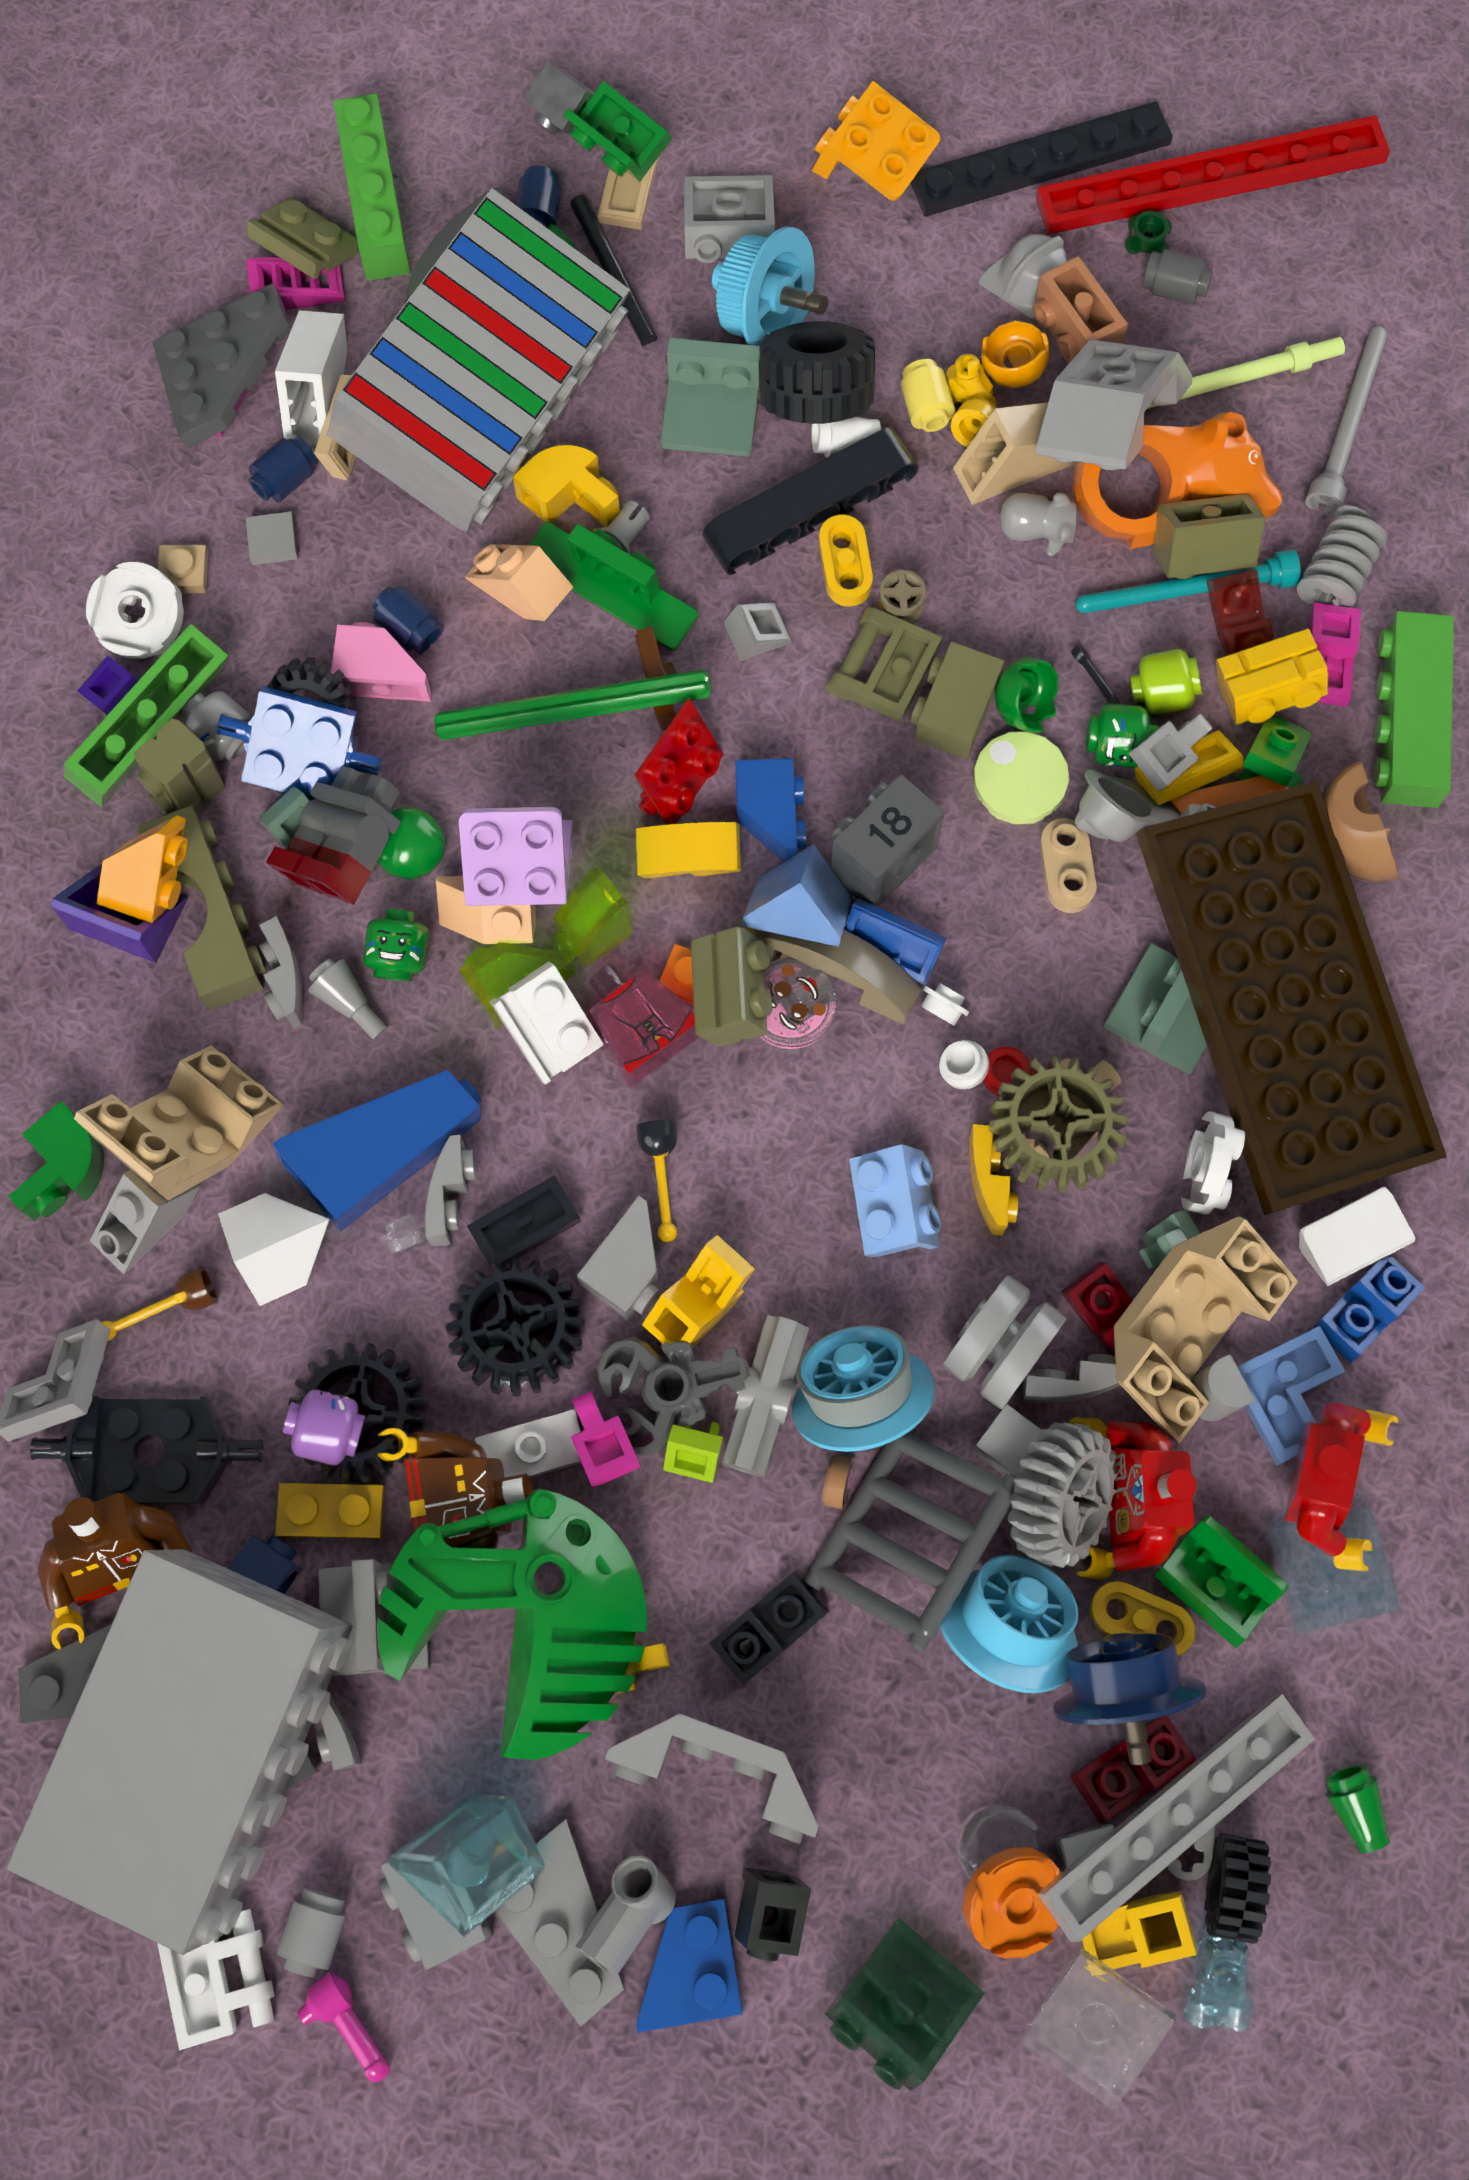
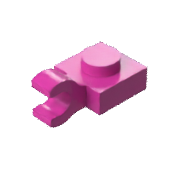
M591 1391L572 1399L584 1431L570 1437L592 1489L641 1468L619 1416L604 1422Z

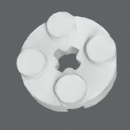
M125 562L117 565L116 567L118 568L110 571L106 576L102 574L93 583L86 602V617L90 627L94 629L95 635L99 638L98 641L106 649L125 658L145 659L153 655L163 654L176 639L182 626L184 610L180 589L164 573L140 562ZM136 599H142V607L145 608V614L136 623H131V616L125 613L126 605L133 606L136 603Z
M1211 1111L1205 1113L1202 1120L1210 1122L1206 1132L1195 1130L1187 1153L1183 1179L1191 1178L1193 1180L1190 1194L1191 1199L1181 1197L1184 1209L1204 1215L1209 1214L1213 1208L1224 1210L1227 1207L1232 1192V1181L1227 1179L1232 1159L1238 1160L1245 1142L1244 1130L1234 1128L1232 1117Z

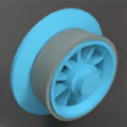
M874 1325L844 1328L819 1339L801 1357L796 1370V1379L800 1387L792 1402V1417L798 1432L807 1441L818 1447L842 1452L868 1449L877 1450L884 1447L885 1444L902 1437L923 1420L934 1401V1379L928 1366L919 1358L909 1353L907 1343L898 1333L888 1328Z

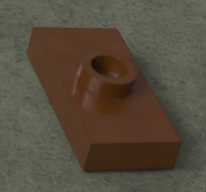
M652 626L637 630L635 638L646 679L676 674L672 662L664 664L660 645ZM675 704L653 707L660 727L664 731H666L677 715Z

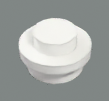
M970 1040L954 1042L944 1050L940 1058V1073L943 1079L954 1088H973L980 1084L988 1073V1055L976 1042Z

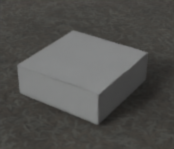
M292 511L246 517L249 558L252 565L298 559Z

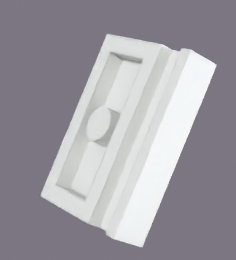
M550 961L509 987V991L499 998L495 997L489 1001L535 1074L544 1085L551 1081L550 1078L560 1071L565 1072L604 1045L557 968Z

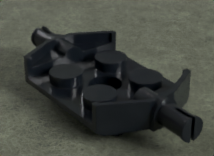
M93 1396L87 1414L76 1419L67 1436L63 1438L33 1437L30 1446L35 1448H51L30 1449L32 1460L61 1459L66 1463L81 1497L89 1498L92 1502L116 1493H125L135 1502L144 1504H204L225 1467L232 1465V1461L262 1462L263 1453L260 1451L243 1450H264L262 1439L234 1440L231 1437H227L214 1405L205 1396H200V1399H102L98 1396ZM151 1437L160 1438L165 1448L163 1458L153 1466H143L138 1459L140 1444Z

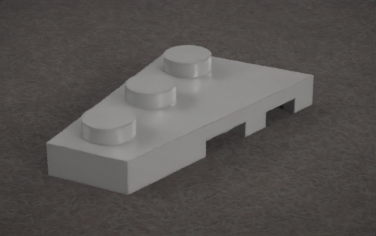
M565 1819L480 1891L581 2027L620 1994L625 1987L620 1973L617 1977L608 1974L575 1947L597 1915L598 1909L568 1819Z

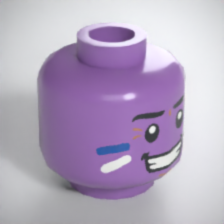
M313 1389L305 1395L302 1404L291 1402L283 1433L292 1435L291 1450L294 1455L329 1465H338L344 1460L346 1455L354 1457L365 1416L358 1414V1406L355 1400Z

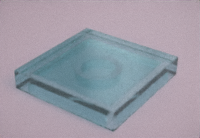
M1370 1506L1350 1510L1339 1529L1346 1538L1370 1540L1372 1551H1363V1562L1365 1566L1369 1567L1367 1572L1336 1568L1333 1556L1327 1555L1304 1540L1297 1531L1296 1523L1266 1530L1279 1576L1289 1585L1285 1592V1597L1296 1634L1401 1610Z

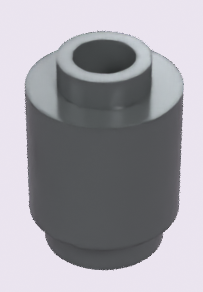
M1164 249L1163 253L1152 251L1144 277L1143 288L1153 290L1154 296L1195 305L1197 296L1206 298L1213 270L1206 268L1207 258Z

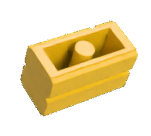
M1309 629L1216 659L1217 683L1235 725L1247 721L1261 723L1270 719L1277 711L1292 706L1306 708L1318 702L1322 696L1328 695L1327 666L1320 651L1317 649V644Z

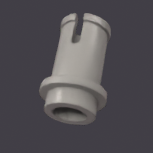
M632 500L627 501L623 505L622 510L608 527L600 529L614 539L617 544L616 547L626 553L630 551V543L650 521L649 513L644 507H642L633 520H630L634 515L633 512L639 505Z

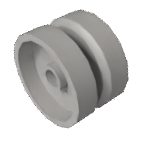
M1009 1274L988 1300L984 1299L971 1315L957 1336L960 1340L942 1366L960 1381L966 1382L973 1379L986 1360L994 1364L980 1385V1395L1000 1410L1004 1408L1068 1318L1051 1304L1045 1302L1034 1309L1024 1324L1018 1322L1016 1318L1029 1301L1030 1289Z

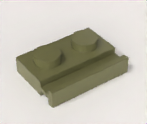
M292 197L262 212L260 220L255 221L251 218L247 221L248 238L313 279L319 278L321 270L324 269L329 272L356 256L358 252L356 237Z

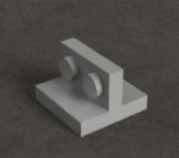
M374 1559L352 1561V1566L318 1569L320 1610L353 1625L348 1639L352 1641L350 1654L341 1670L338 1672L334 1671L332 1677L384 1672L378 1649L377 1617L388 1625V1610L379 1602L383 1586H386L393 1592L396 1578L389 1573L392 1563L381 1564ZM429 1640L409 1670L430 1668Z

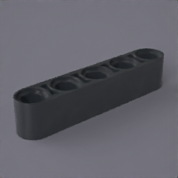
M884 428L720 514L706 525L702 536L726 574L734 575L736 574L734 569L747 562L751 566L775 553L774 548L787 541L789 544H792L815 532L813 527L830 517L846 515L855 510L853 508L854 505L864 500H867L869 503L893 490L892 485L903 479L907 482L910 481L917 474L919 465L893 428Z

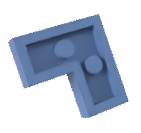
M1320 1326L1237 1366L1255 1398L1253 1403L1244 1408L1276 1466L1298 1455L1304 1423H1316L1301 1394L1345 1372Z

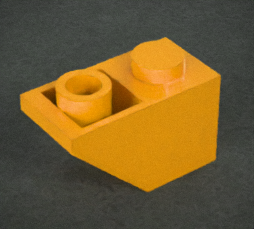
M176 815L125 842L104 859L97 904L149 923H153L167 909L171 910L177 903L181 891V883L176 881L178 866L183 862L188 848V839L183 837L186 818Z

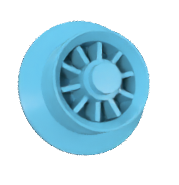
M1002 1555L988 1560L980 1570L972 1571L940 1628L954 1653L981 1677L1013 1691L1042 1693L1060 1687L1070 1678L1066 1654L1078 1646L1074 1629L1077 1625L1079 1614L1072 1592L1053 1571L1029 1558L1016 1555Z

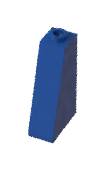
M446 1070L283 1136L272 1145L277 1159L338 1231L341 1232L437 1157L449 1136H462L481 1120L480 1106L478 1104L482 1100L470 1082L465 1078L458 1082L449 1070Z

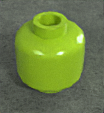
M1177 648L1145 655L1140 659L1139 673L1130 675L1135 703L1144 702L1147 711L1153 716L1188 710L1193 707L1195 696L1202 695L1196 657L1188 658L1187 653L1183 649Z

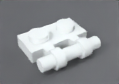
M251 1909L241 1911L232 1929L233 1938L220 1942L217 1938L184 1955L157 1943L179 2050L237 2033L238 2029L234 2015V2009L249 2006L253 2027L275 2021L270 1998L275 1997L272 1980L266 1981L259 1950L260 1947L264 1946L261 1929L255 1931ZM238 1954L245 1988L230 1992L223 1958Z

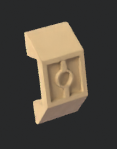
M211 1045L179 1061L167 1090L131 1108L111 1094L77 1111L74 1119L93 1138L169 1201L229 1167L280 1111L283 1104L267 1092L261 1084L255 1082L232 1063L226 1055Z
M1236 1217L1175 1245L1114 1325L1116 1381L1174 1442L1180 1444L1210 1403L1191 1383V1379L1241 1312L1270 1321L1298 1283V1280L1249 1222L1242 1217Z

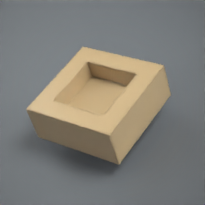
M159 545L158 570L164 573L180 589L181 593H206L209 551L206 545Z

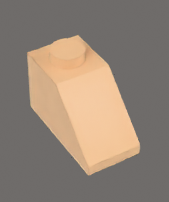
M463 876L436 877L439 925L482 944L533 943L536 926V905L465 906Z

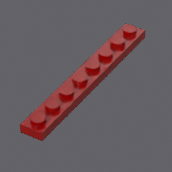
M1375 115L1039 186L1037 188L1036 201L1047 235L1130 218L1146 211L1158 212L1383 164L1387 161L1390 149L1378 117Z

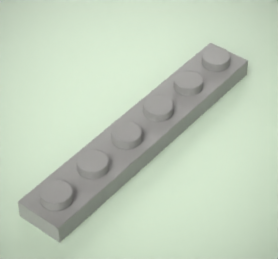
M1283 1694L1272 1696L1038 1893V1896L1069 1941H1081L1312 1743L1315 1738Z

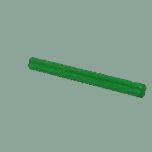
M697 670L438 712L434 717L435 731L440 739L448 740L686 702L687 699L691 701L706 699L711 696V680L707 671Z

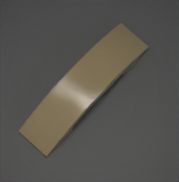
M743 916L735 926L744 928L762 940L767 947L770 963L779 951L864 990L859 1005L903 1025L921 994L922 989L901 966L870 943L846 930L843 931L838 947L743 927Z

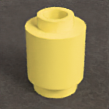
M932 359L914 361L904 368L902 372L903 379L900 384L913 427L923 429L926 432L941 430L955 414V407L945 373Z

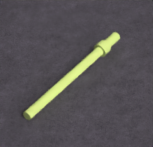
M1341 337L1311 345L1304 341L1287 346L1285 352L1192 377V385L1180 400L1290 370L1293 374L1310 369L1312 363L1343 355L1345 353L1344 341ZM1150 404L1147 409L1157 407V405Z

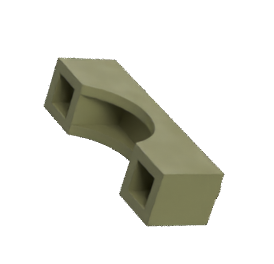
M191 805L140 824L137 828L139 833L142 834L176 815L186 818L183 837L188 839V848L183 862L178 866L176 881H179L181 885L195 889L205 897L207 919L199 938L183 954L198 996L207 1009L211 1010L264 990L259 975L267 972L257 945L250 947L247 945L243 932L250 930L251 926L241 902L232 905L227 890L235 888V883L225 860L216 862L212 848L220 846L213 825L210 819L201 821Z

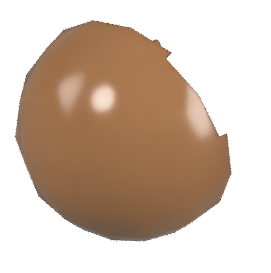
M1360 759L1341 769L1324 787L1322 796L1332 829L1338 840L1351 877L1374 883L1400 880L1387 838L1390 828L1389 826L1384 828L1379 813L1372 814L1364 790V787L1368 785V779Z

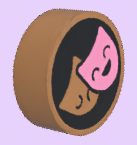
M838 1454L831 1457L823 1489V1503H825V1506L838 1509L845 1508L854 1470V1458Z

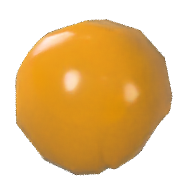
M1015 320L999 325L989 336H985L982 340L981 361L986 374L997 385L1013 389L1030 385L1040 378L1047 367L1050 357L1048 337L1045 332H1041L1039 328L1031 323ZM1006 357L1009 358L1014 368H1007L1005 366Z

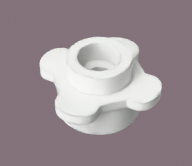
M940 983L935 991L927 986L923 989L928 994L921 1007L955 1026L961 1014L965 1016L969 1014V1011L961 1007L965 997Z

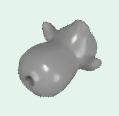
M1025 492L1014 493L1002 505L1000 513L1001 529L1008 538L1015 541L1048 539L1046 552L1047 555L1053 556L1061 550L1064 543H1072L1074 540L1076 528L1075 498L1069 497L1065 493H1056L1053 496V500L1049 501L1046 496L1033 495Z

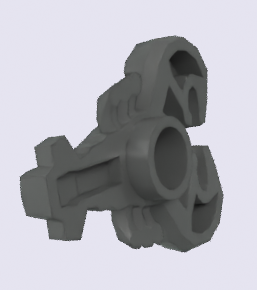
M636 1337L615 1341L603 1352L598 1365L600 1387L605 1397L615 1398L614 1386L619 1374H622L623 1381L619 1390L624 1395L633 1388L643 1369H645L648 1374L642 1385L641 1396L646 1405L657 1412L654 1419L636 1407L625 1406L624 1413L631 1417L633 1421L632 1427L627 1426L622 1420L617 1408L608 1411V1420L619 1416L636 1455L642 1457L662 1451L667 1445L677 1413L681 1412L679 1426H691L697 1420L701 1421L707 1414L703 1401L704 1397L710 1396L726 1384L735 1393L746 1389L745 1379L750 1376L749 1366L746 1359L739 1357L736 1348H725L720 1362L712 1360L694 1361L692 1347L688 1342H671L670 1344L665 1342L661 1345V1348L670 1360L665 1361L654 1351L651 1344Z

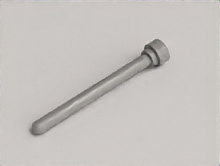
M1375 326L1369 332L1325 471L1310 484L1305 500L1308 508L1318 511L1319 503L1326 505L1324 513L1335 515L1338 508L1344 504L1347 489L1344 486L1345 482L1342 476L1387 338V331L1382 326Z

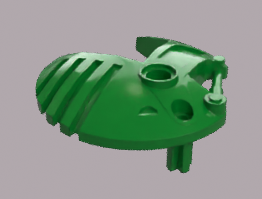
M537 1489L529 1493L526 1499L487 1509L485 1513L438 1527L432 1523H423L412 1533L395 1557L389 1573L396 1578L393 1592L386 1586H383L379 1602L388 1610V1625L377 1617V1638L383 1670L398 1681L404 1678L449 1610L515 1608L500 1756L538 1760L571 1748L592 1734L591 1732H578V1730L590 1721H606L615 1712L620 1704L608 1703L615 1692H628L636 1676L625 1675L630 1662H641L645 1647L643 1645H634L636 1632H647V1611L642 1582L631 1555L618 1535L603 1519L579 1502L559 1493ZM524 1519L522 1541L517 1549L454 1548L448 1546L443 1540L489 1526V1528ZM546 1562L553 1563L560 1573V1581L553 1591L541 1593L535 1586L534 1574L541 1564Z

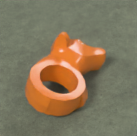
M1234 412L1219 413L1192 427L1144 425L1143 448L1138 454L1151 462L1158 473L1160 482L1158 503L1146 518L1134 520L1120 517L1108 508L1100 494L1098 480L1101 468L1096 464L1078 462L1075 466L1072 483V493L1076 506L1086 524L1105 537L1126 540L1129 549L1154 544L1159 504L1249 494L1266 520L1276 515L1282 503V492L1268 475L1261 449L1249 434L1245 418L1242 414Z

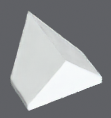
M266 1193L218 1214L233 1262L259 1306L307 1285L329 1222L328 1218Z

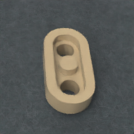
M1068 818L1056 819L1044 828L1039 843L1047 897L1058 910L1066 913H1077L1083 911L1091 904L1097 888L1088 833L1078 829L1075 820ZM1066 835L1072 839L1073 844L1069 846L1061 845L1057 837ZM1074 880L1079 883L1081 889L1071 891L1065 887L1064 882Z

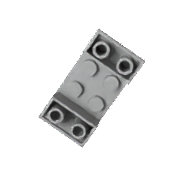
M1090 339L1054 381L1036 445V455L1053 457L1056 461L1063 463L1078 461L1096 464L1105 470L1126 469L1143 448L1145 410L1150 404L1157 406L1177 404L1192 385V374L1179 352Z
M678 1714L609 1748L605 1760L616 1763L613 1775L643 1786L647 1784L649 1776L656 1779L661 1778L675 1737L683 1739L680 1751L712 1762L715 1751L735 1758L732 1770L763 1781L766 1770L773 1772L775 1777L762 1813L763 1819L771 1821L769 1833L798 1844L801 1843L803 1834L816 1837L819 1826L785 1753L780 1750Z

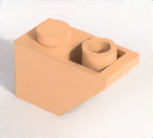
M488 545L475 556L473 560L474 567L465 576L472 584L522 618L528 620L545 621L573 588L571 583L539 546Z

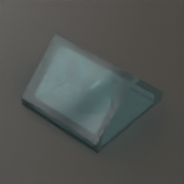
M480 1794L467 1795L392 1854L388 1862L463 1937L538 1876L545 1866L514 1798Z

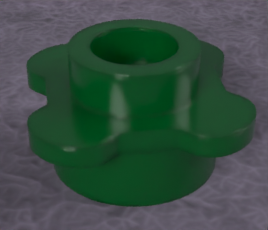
M1146 211L1129 219L1128 227L1131 232L1130 237L1125 241V249L1129 253L1138 254L1139 252L1151 254L1152 251L1163 253L1164 249L1169 250L1166 239L1167 235L1171 233L1172 224L1162 214ZM1151 234L1152 238L1145 237L1144 235Z

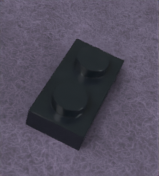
M554 1175L467 1225L490 1267L493 1261H498L502 1268L508 1265L512 1258H520L580 1223L581 1220Z

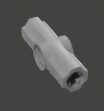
M767 1315L756 1347L757 1351L752 1367H749L750 1376L745 1379L746 1389L738 1393L734 1410L738 1412L722 1465L750 1475L765 1477L774 1452L780 1425H785L791 1398L794 1396L797 1381H794L809 1327L788 1318Z

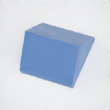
M814 844L758 878L743 916L742 926L839 947L849 914L852 896Z

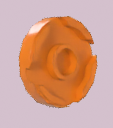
M1030 1847L1008 1848L990 1856L974 1871L965 1889L962 1911L968 1930L982 1947L991 1950L994 1955L1005 1959L1025 1958L1043 1950L1054 1940L1051 1934L1056 1931L1058 1923L1044 1905L1038 1893L1063 1872L1047 1854Z

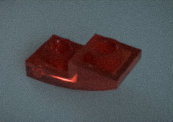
M1249 569L1206 580L1214 622L1225 656L1274 640L1271 618L1264 617L1257 570Z

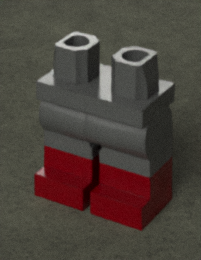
M342 766L331 786L319 782L315 783L310 792V795L315 799L308 802L301 814V825L288 847L283 849L275 846L265 863L300 887L354 905L386 846L389 833L395 834L401 823L400 820L390 813L401 791L383 777L372 774L368 780L354 769Z

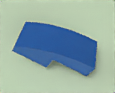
M1388 1255L1378 1260L1313 1328L1320 1326L1329 1343L1352 1363L1411 1304L1425 1287L1391 1255Z

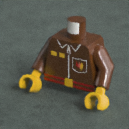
M390 1428L378 1434V1436L393 1435L399 1441V1450L394 1455L388 1453L378 1454L382 1460H397L404 1456L405 1453H410L412 1456L411 1459L403 1461L413 1532L423 1523H432L438 1527L483 1514L487 1509L526 1499L527 1495L533 1491L532 1482L528 1474L523 1473L504 1477L503 1464L500 1459L488 1458L481 1445L451 1432H414L411 1437H407L402 1430ZM512 1523L493 1528L487 1526L443 1540L448 1546L454 1548L497 1549L499 1537L511 1532Z
M116 1493L95 1502L85 1497L76 1498L65 1507L62 1515L54 1518L52 1521L54 1538L45 1543L38 1564V1575L48 1610L54 1609L55 1613L51 1621V1637L54 1647L59 1650L62 1649L60 1631L64 1628L75 1629L78 1632L80 1644L83 1642V1617L79 1612L71 1609L70 1604L75 1601L77 1606L127 1588L144 1550L185 1549L192 1553L178 1524L168 1511L139 1505L125 1493Z

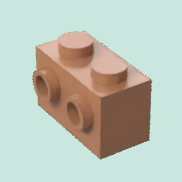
M1079 256L1040 275L1033 305L1034 315L1039 325L1044 329L1048 328L1054 336L1065 361L1070 363L1090 339L1123 344L1128 323Z

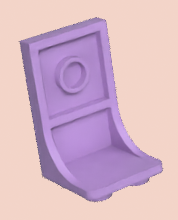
M555 807L469 808L461 812L459 832L465 906L567 903L573 847V820H562L561 811Z

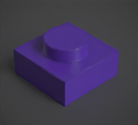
M107 655L78 689V692L108 715L139 680Z

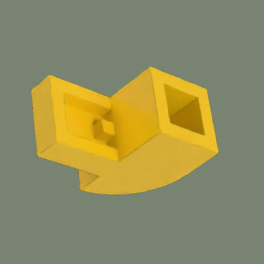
M573 445L550 447L536 454L512 476L516 498L544 522L552 524L574 502L604 527H608L620 512L617 490L607 479L600 477L597 455L585 448Z
M716 1235L706 1243L686 1275L661 1295L642 1326L662 1344L665 1342L668 1344L671 1342H688L693 1348L744 1293L742 1290L743 1286L755 1268Z
M1168 1892L1146 1896L1123 1904L1082 1939L1091 1975L1138 1963L1141 1964V1968L1194 1956L1198 1952L1182 1892Z

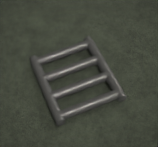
M912 1429L902 1437L884 1445L810 1567V1571L803 1582L811 1590L819 1592L822 1587L910 1636L908 1642L916 1650L924 1652L931 1639L936 1635L1011 1507L1012 1503L1009 1502V1497L1014 1493L1015 1482L1013 1479L1016 1476L1005 1474L1002 1479L915 1436L914 1433L916 1431ZM905 1453L990 1496L991 1498L976 1523L974 1524L888 1480L902 1455ZM876 1498L963 1542L949 1569L946 1570L862 1525L861 1523ZM850 1542L936 1589L920 1617L834 1569Z

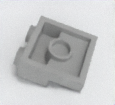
M773 175L685 177V259L697 258L700 262L712 263L718 258H726L731 247L743 236L755 234L769 237L775 232Z

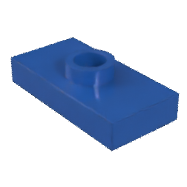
M859 898L853 904L844 930L860 937L882 951L901 966L915 981L924 985L928 983L947 939Z

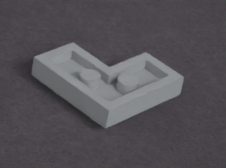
M95 1319L58 1333L46 1375L7 1389L0 1411V1436L9 1442L87 1414L92 1402V1394L99 1369L104 1360V1351L110 1329Z

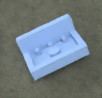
M900 1144L849 1159L864 1256H884L915 1247L926 1249L940 1247L938 1233L941 1230V1217L938 1209L933 1204L930 1184L933 1181V1170L930 1161L922 1150Z

